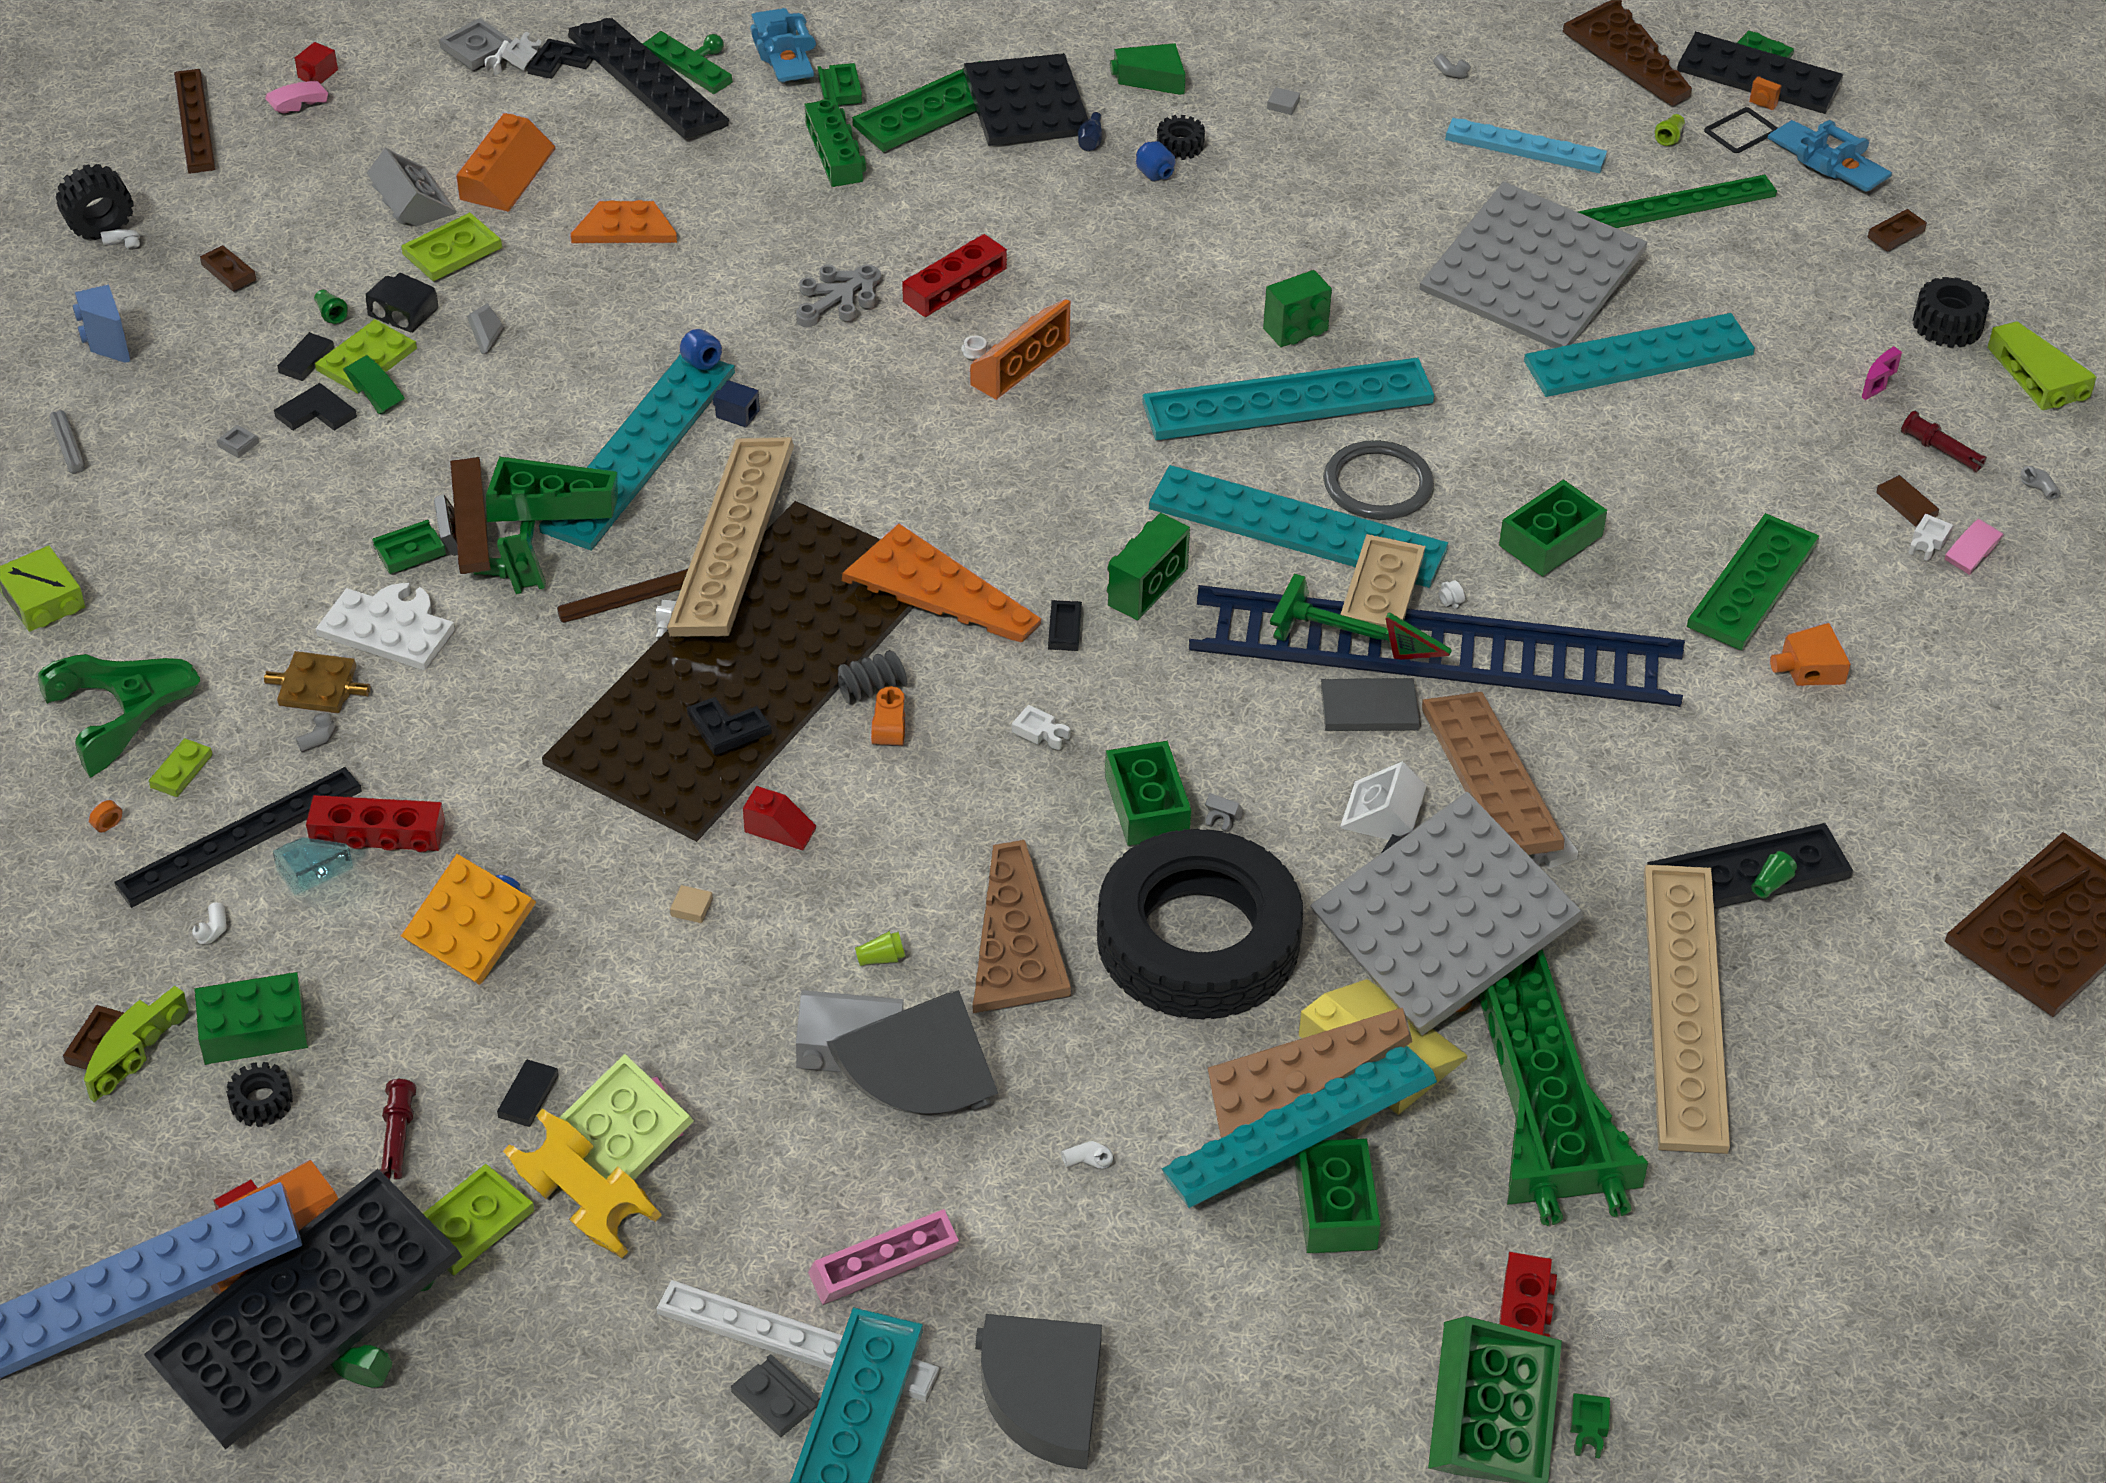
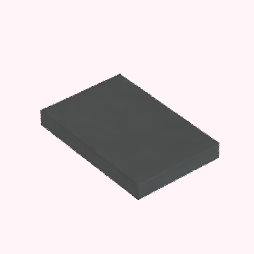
M1414 678L1321 679L1325 731H1419L1420 723Z

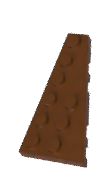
M1609 0L1564 23L1563 33L1669 105L1674 106L1691 97L1692 87L1678 70L1671 68L1669 65L1670 60L1666 55L1659 53V46L1641 24L1635 23L1632 19L1633 14L1631 11L1623 8L1622 0Z

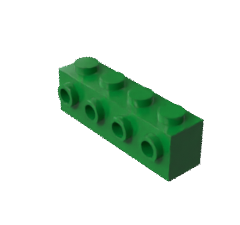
M835 98L805 103V124L831 187L863 182V172H866L865 158L859 155V145L857 140H853L851 125L846 124L844 109H839Z

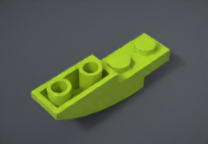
M174 985L149 1006L139 999L112 1025L94 1051L85 1073L84 1082L90 1100L96 1102L103 1095L110 1094L120 1081L129 1074L136 1073L147 1060L144 1048L153 1045L163 1032L172 1025L179 1024L185 1018L189 1009L185 994L181 989Z

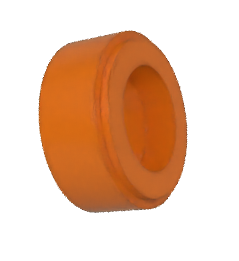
M106 800L97 805L91 812L89 823L98 832H106L119 823L122 817V809L114 801Z

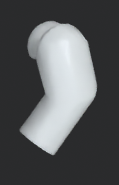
M222 903L210 904L208 907L209 922L207 924L200 922V928L196 925L194 926L192 935L197 939L198 943L211 944L226 931L225 906Z
M1089 1141L1062 1150L1061 1158L1066 1167L1084 1162L1093 1167L1104 1169L1111 1165L1113 1153L1109 1148L1097 1142Z

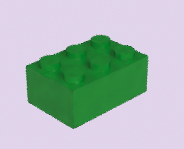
M1563 479L1502 520L1499 546L1543 577L1603 536L1607 509Z
M1161 512L1152 521H1148L1142 531L1135 538H1131L1126 547L1109 561L1107 567L1109 584L1106 590L1108 593V606L1138 621L1188 569L1190 527Z
M1168 740L1106 750L1105 779L1127 846L1140 844V842L1153 836H1159L1162 833L1190 829L1191 807Z
M298 972L194 988L198 1040L205 1065L308 1048L303 994Z
M1367 1138L1322 1140L1297 1153L1295 1173L1306 1253L1377 1250L1381 1224Z

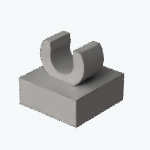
M1209 793L1205 806L1210 811L1206 817V824L1212 827L1216 818H1224L1221 829L1224 832H1228L1232 826L1231 819L1240 821L1244 810L1235 801Z

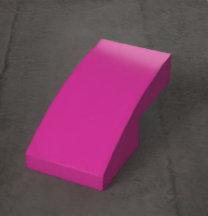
M1895 346L1880 355L1870 367L1862 393L1864 400L1885 390L1888 377L1897 373L1902 352Z

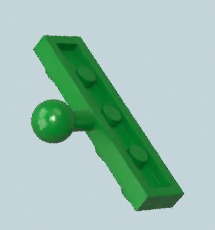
M659 31L642 43L666 65L712 94H716L733 83L732 74L705 58L708 54L716 55L723 50L724 41L717 34L706 36L703 46L696 51L688 48L663 31Z

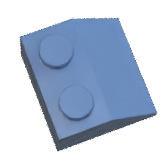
M109 284L75 292L77 304L72 305L76 321H82L83 324L78 326L82 343L88 342L90 351L124 363L130 362L121 318Z

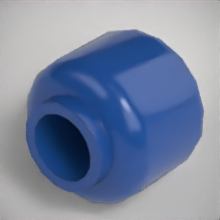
M1147 142L1138 149L1136 166L1148 179L1159 181L1167 179L1172 175L1176 162L1175 156L1161 142Z
M694 329L686 333L682 338L680 354L687 363L696 369L708 370L714 367L720 360L722 345L715 336L706 330Z

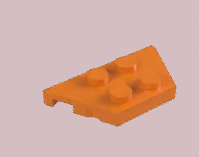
M642 200L599 201L570 235L571 243H677L676 231L655 202Z

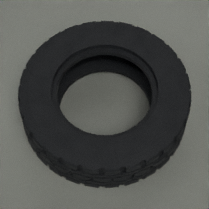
M1183 829V831L1176 830L1162 833L1159 836L1140 842L1139 845L1129 849L1123 854L1122 858H1118L1106 874L1101 885L1098 900L1097 945L1099 955L1106 971L1110 973V977L1119 988H1123L1124 992L1134 1000L1140 1001L1144 1006L1155 1011H1161L1164 1014L1180 1018L1182 1016L1187 1017V1019L1203 1020L1205 1018H1224L1232 1014L1237 1015L1269 1000L1270 996H1274L1292 975L1300 952L1304 914L1303 900L1301 899L1297 882L1294 881V877L1287 867L1282 865V862L1270 851H1266L1264 847L1251 840L1248 841L1244 837L1232 833L1210 829ZM1185 895H1208L1220 898L1236 906L1245 914L1253 928L1245 938L1228 948L1212 952H1194L1177 948L1165 942L1151 929L1147 918L1158 906L1173 898Z

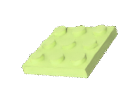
M626 1054L559 1117L570 1123L594 1145V1148L583 1160L605 1179L618 1166L635 1180L694 1122L691 1116Z

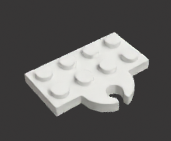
M399 583L379 590L374 596L346 588L316 627V633L319 637L426 670L455 631L454 622L431 615L430 598L421 587L416 589V597L413 600L402 601L403 598L410 595L411 590L409 583Z

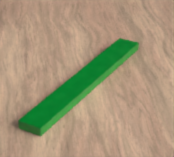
M1764 174L1577 212L1614 228H1621L1776 197L1777 190Z

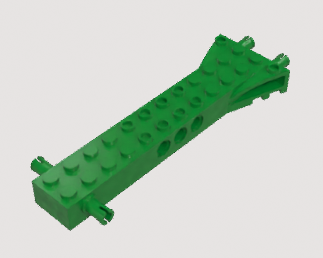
M1542 948L1478 995L1516 1118L1507 1205L1535 1201L1541 1223L1549 1226L1548 1216L1551 1218L1552 1225L1559 1223L1563 1219L1557 1198L1604 1193L1610 1215L1617 1217L1616 1208L1618 1207L1620 1216H1624L1632 1209L1625 1190L1643 1188L1648 1161L1643 1155L1638 1156L1629 1145L1630 1138L1624 1131L1619 1132L1611 1122L1612 1115L1586 1082Z

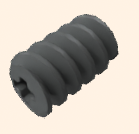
M892 650L886 651L884 656L882 654H875L873 661L869 657H865L862 659L861 664L858 661H852L850 667L842 664L838 668L840 692L848 704L850 703V694L852 693L856 700L859 701L861 700L862 690L866 692L868 697H872L873 687L875 686L878 691L884 688L885 683H888L889 687H896V680L898 679L902 686L908 685L904 666Z

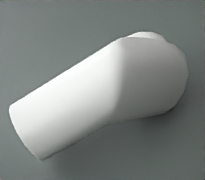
M117 229L101 232L103 246L125 243L127 249H134L140 245L138 240L140 236L135 230Z

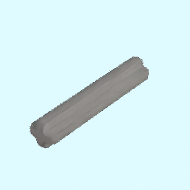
M62 410L52 412L50 414L51 423L69 472L72 474L83 472L85 469L83 460L65 412Z

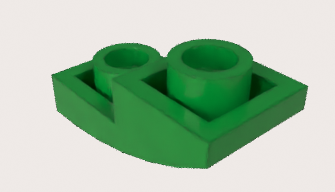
M368 355L343 368L357 392L363 391L378 414L405 399L391 378Z

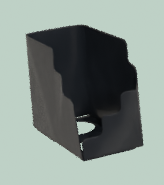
M398 273L396 277L385 276L365 294L368 316L387 324L390 323L392 326L413 333L438 309L435 288L403 273ZM373 302H377L383 307L385 311L384 317H378L372 312ZM394 311L401 312L407 318L409 323L407 327H401L393 320L392 313Z

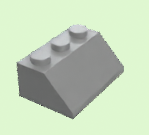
M384 148L367 171L368 176L373 182V188L381 193L383 196L382 201L394 212L393 217L404 225L410 223L417 227L457 212L425 166L387 148Z
M802 990L796 1036V1068L842 1072L835 1062L826 1041L903 1011L904 999Z

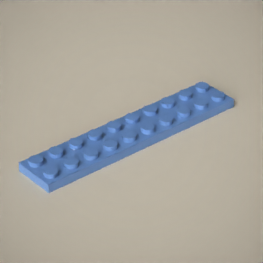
M279 1182L1 1304L0 1378L302 1246L287 1191L283 1184Z

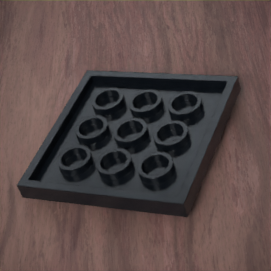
M1065 53L964 63L963 72L988 146L1078 136L1080 126L1088 121Z

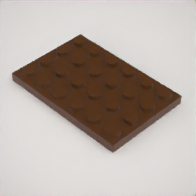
M2062 832L1951 929L1946 935L1945 942L2054 1017L2106 970V860ZM2067 848L2091 868L2086 878L2042 903L2018 883L2021 874Z

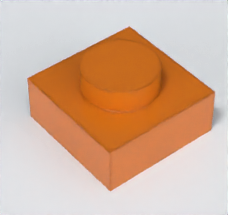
M1757 76L1753 81L1749 102L1774 110L1778 104L1781 85Z

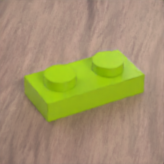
M184 738L148 780L150 788L178 797L213 755L211 748Z

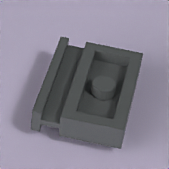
M772 1354L767 1356V1360L761 1365L757 1364L731 1385V1392L779 1437L784 1436L800 1423L814 1408L817 1409L820 1400L815 1393Z

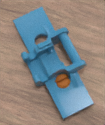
M786 8L751 14L754 24L751 25L750 32L761 60L772 66L778 82L785 83L789 80L798 81V79L814 77V71L805 51L814 49L816 41L809 34L805 16L801 13L789 14Z
M1791 120L1768 135L1769 140L1796 155L1798 161L1826 176L1834 179L1840 178L1864 192L1873 189L1892 176L1891 171L1861 156L1869 146L1868 139L1864 137L1858 138L1837 127L1835 122L1831 120L1818 125L1816 132ZM1831 135L1844 143L1833 149L1827 144V138Z

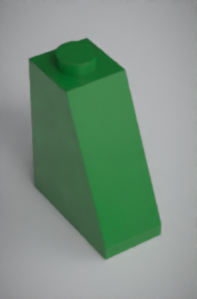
M1176 43L1114 49V59L1110 60L1111 75H1116L1118 84L1178 95L1185 94L1186 74Z

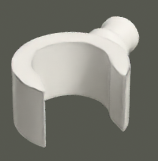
M662 599L661 606H657V639L668 630L667 626L676 601Z

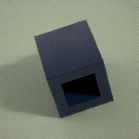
M728 380L721 390L716 391L713 398L716 418L747 428L760 411L759 390Z

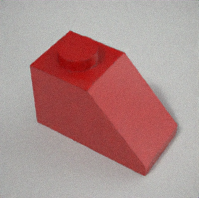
M756 786L743 806L745 833L803 851L816 830V825L782 793Z

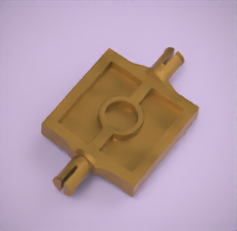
M299 651L294 652L290 665L284 673L266 671L264 675L265 684L282 686L277 698L279 706L340 713L344 701L347 700L350 694L368 697L371 688L368 683L353 682L352 678L357 667L354 658Z

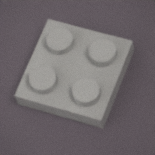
M479 18L440 38L439 43L441 49L471 70H474L485 64V58L495 55L504 40L509 43L512 40Z

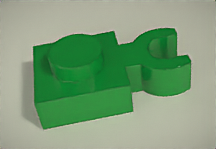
M1573 1393L1570 1432L1579 1433L1574 1444L1576 1456H1580L1583 1445L1589 1444L1595 1449V1458L1599 1459L1601 1457L1604 1446L1602 1437H1607L1609 1431V1397Z

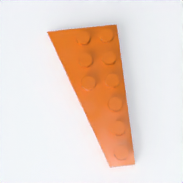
M897 524L842 573L841 581L852 584L855 581L867 585V590L878 593L881 590L896 595L898 601L941 616L945 612L958 617L957 621L968 625L969 622L985 626L987 632L1010 640L1023 642L1041 624L1040 617L901 524Z

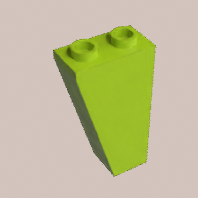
M2018 321L1992 328L1987 348L2042 411L2050 408H2060L2065 404L2084 401L2091 397L2097 378L2091 371Z

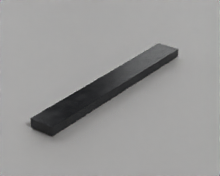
M343 767L115 881L116 889L128 905L133 908L307 820L313 795L353 797L362 792L361 785L347 768Z

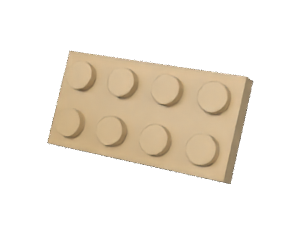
M1366 534L1340 615L1380 625L1384 628H1387L1385 618L1388 613H1392L1404 620L1424 557L1425 546Z

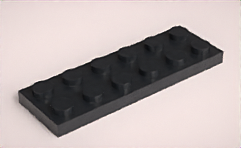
M1696 31L1677 66L1679 72L1747 92H1751L1753 81L1758 76L1781 85L1778 101L1826 114L1843 79L1842 73Z
M1826 823L1647 862V865L1711 868L1714 909L1760 899L1752 891L1751 885L1756 881L1768 856L1775 854L1777 851H1782L1791 856L1797 864V869L1795 870V876L1769 896L1851 878L1853 871Z

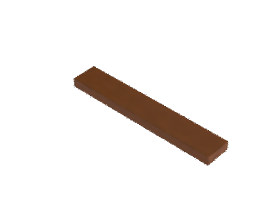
M201 69L174 72L188 174L215 170Z
M480 457L452 460L450 465L460 574L489 571L491 569Z

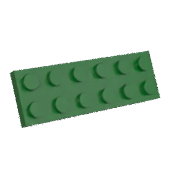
M962 68L852 117L853 127L882 152H885L976 111Z
M1765 513L1690 615L1687 627L1742 651L1818 544L1819 535Z

